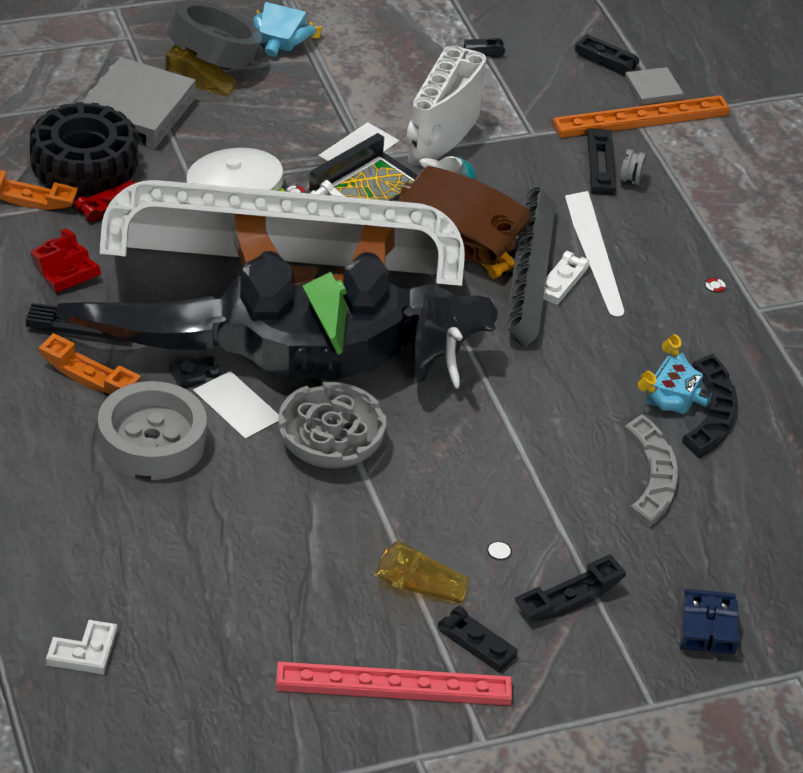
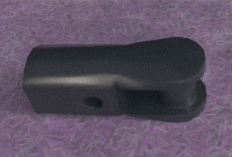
M500 38L464 40L465 49L480 52L485 56L501 57L505 54L504 43Z

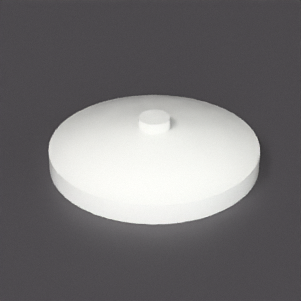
M230 148L210 153L197 160L187 173V183L279 191L284 179L282 165L276 157L265 151L252 148Z

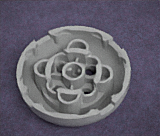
M322 382V386L310 389L308 386H304L290 394L281 405L278 424L280 435L286 447L300 460L316 467L339 469L363 462L378 449L385 435L386 416L381 411L379 402L368 392L345 383Z

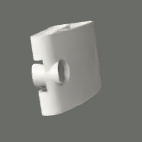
M448 46L441 53L413 102L412 119L406 138L410 140L408 161L411 165L420 167L419 160L430 158L436 160L456 146L474 126L480 115L482 90L486 84L484 77L486 56L484 54L458 46Z

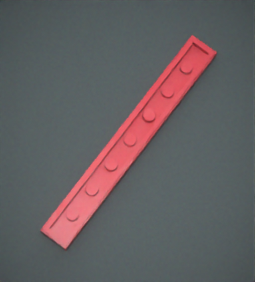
M278 662L276 691L511 706L512 700L511 676Z

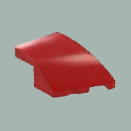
M67 228L61 231V237L58 239H49L43 245L30 252L39 272L56 293L102 274L100 266L89 258L87 249L77 242L76 235Z

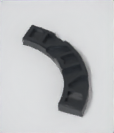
M714 354L693 362L692 366L695 370L702 373V381L707 391L712 393L710 409L706 419L694 430L684 435L682 443L697 458L708 454L725 439L732 427L737 408L736 389L729 378L730 374Z

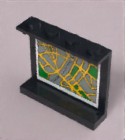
M376 133L311 170L309 190L311 192L313 190L317 191L320 188V184L328 180L345 197L397 201L400 198L402 186L406 182L412 183L418 175L384 153L385 137Z

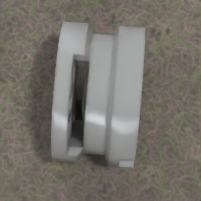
M627 149L621 168L620 181L627 182L628 180L632 181L634 185H639L645 166L646 153L640 152L637 154L634 153V150Z

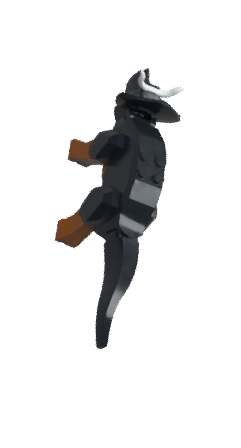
M235 214L234 244L243 267L242 275L238 276L231 283L221 299L214 300V297L210 296L155 303L72 302L58 303L57 317L73 324L99 330L137 344L162 349L205 350L213 349L214 346L220 345L226 352L245 356L263 370L289 378H296L297 380L322 378L325 381H331L335 378H345L367 372L400 353L403 345L406 348H413L414 383L426 381L434 361L446 354L447 368L456 389L460 385L456 354L461 344L470 335L479 331H494L496 329L494 324L498 316L497 308L492 300L487 297L455 295L434 284L403 289L390 283L388 270L385 267V257L395 247V228L363 225L360 240L351 263L347 267H337V274H332L336 281L341 279L347 291V294L343 295L347 304L343 352L337 355L303 289V285L318 278V266H290L281 258L268 236L266 216Z

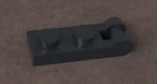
M588 34L575 44V52L596 60L605 66L617 69L618 73L622 76H625L626 72H631L640 62L635 54Z
M461 606L454 608L450 612L449 617H444L437 624L442 634L497 672H500L517 657L518 649L470 617L468 612Z

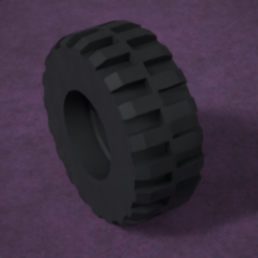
M76 102L70 105H60L59 108H52L45 115L40 116L30 131L29 143L32 171L50 189H52L54 182L78 187L77 197L94 196L128 182L136 172V167L138 166V132L135 130V126L130 119H127L122 112L115 111L113 107L102 106L99 103L92 102L91 104Z

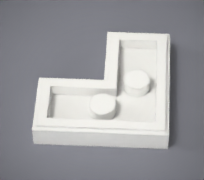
M88 620L82 641L53 637L46 657V666L104 675L116 637L117 624Z

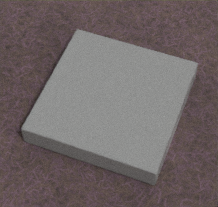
M668 67L625 73V80L640 105L683 100L684 93Z

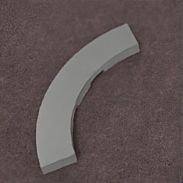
M641 414L625 425L624 433L643 452L649 466L650 481L643 495L631 505L629 513L648 527H651L664 515L672 502L678 479V467L673 449L663 438V433L651 420Z

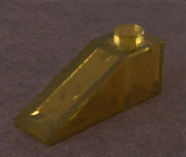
M175 44L165 55V71L195 79L196 88L228 97L237 86V81L217 65L197 58V53L189 48L184 51Z
M396 540L382 552L375 573L376 577L399 589L459 604L463 601L469 581L468 577L399 540Z

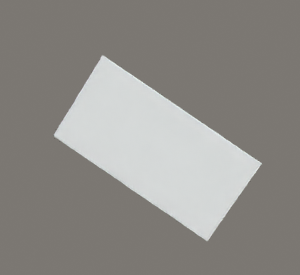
M367 122L318 156L329 161L376 133L385 137L384 151L400 140Z
M231 371L193 389L244 438L278 422L279 414Z

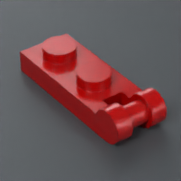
M131 180L89 198L80 197L76 200L74 206L79 212L84 213V217L89 222H94L104 217L107 207L113 200V196L118 195V190H124L128 186L135 184V182Z

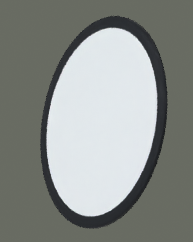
M495 541L488 545L487 552L492 558L503 560L510 557L512 549L505 542Z

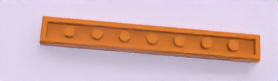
M722 95L556 117L552 118V126L559 138L587 135L588 129L617 131L729 115L730 108Z

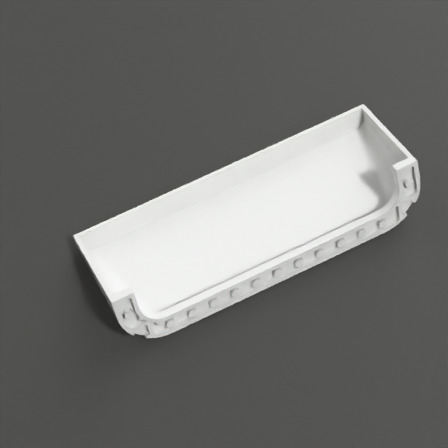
M148 180L135 183L122 190L110 202L102 221L100 254L126 256L127 247L239 257L234 244L235 214L266 216L268 236L284 261L345 267L351 263L360 240L363 225L394 227L395 247L385 257V267L387 270L437 274L436 283L462 286L465 253L463 241L457 227L443 212L420 203Z

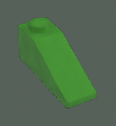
M329 272L303 285V289L337 355L343 352L347 304L343 295L347 294V291L341 279L336 281L332 273Z

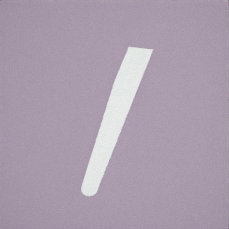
M585 191L566 195L565 198L573 226L585 255L590 260L589 265L607 309L613 316H622L624 308L589 192Z

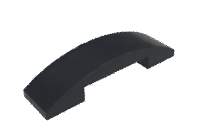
M609 554L587 564V572L545 591H542L540 587L534 588L515 597V602L529 620H544L576 610L600 597L626 576V572L615 558Z

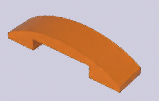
M0 170V199L15 205L47 210L67 208L72 206L78 191V187L54 182L52 189L9 180L6 179L7 171Z
M54 333L38 348V352L60 372L74 381L99 392L112 394L122 387L138 383L141 380L140 375L120 365L115 370H112L76 352L75 343Z

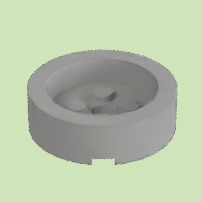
M146 381L127 385L108 396L100 407L98 413L99 451L107 464L129 477L135 478L136 475L151 476V480H161L178 476L195 466L204 454L207 428L206 411L195 395L174 384ZM147 434H148V436H156V437H158V438H157V439H153V438H146V437H147Z

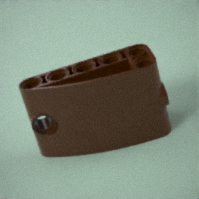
M434 166L425 167L412 183L406 182L402 186L400 198L397 200L399 202L425 204L443 212L455 224L461 235L464 245V259L491 266L496 265L505 252L516 248V236L522 232L531 220L529 210L509 196L482 182Z

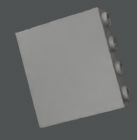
M120 57L115 64L110 66L109 71L104 77L102 76L99 79L98 84L93 89H90L86 98L81 102L89 104L91 102L99 103V105H107L113 107L117 112H122L134 124L137 132L146 135V147L155 149L194 101L196 80Z

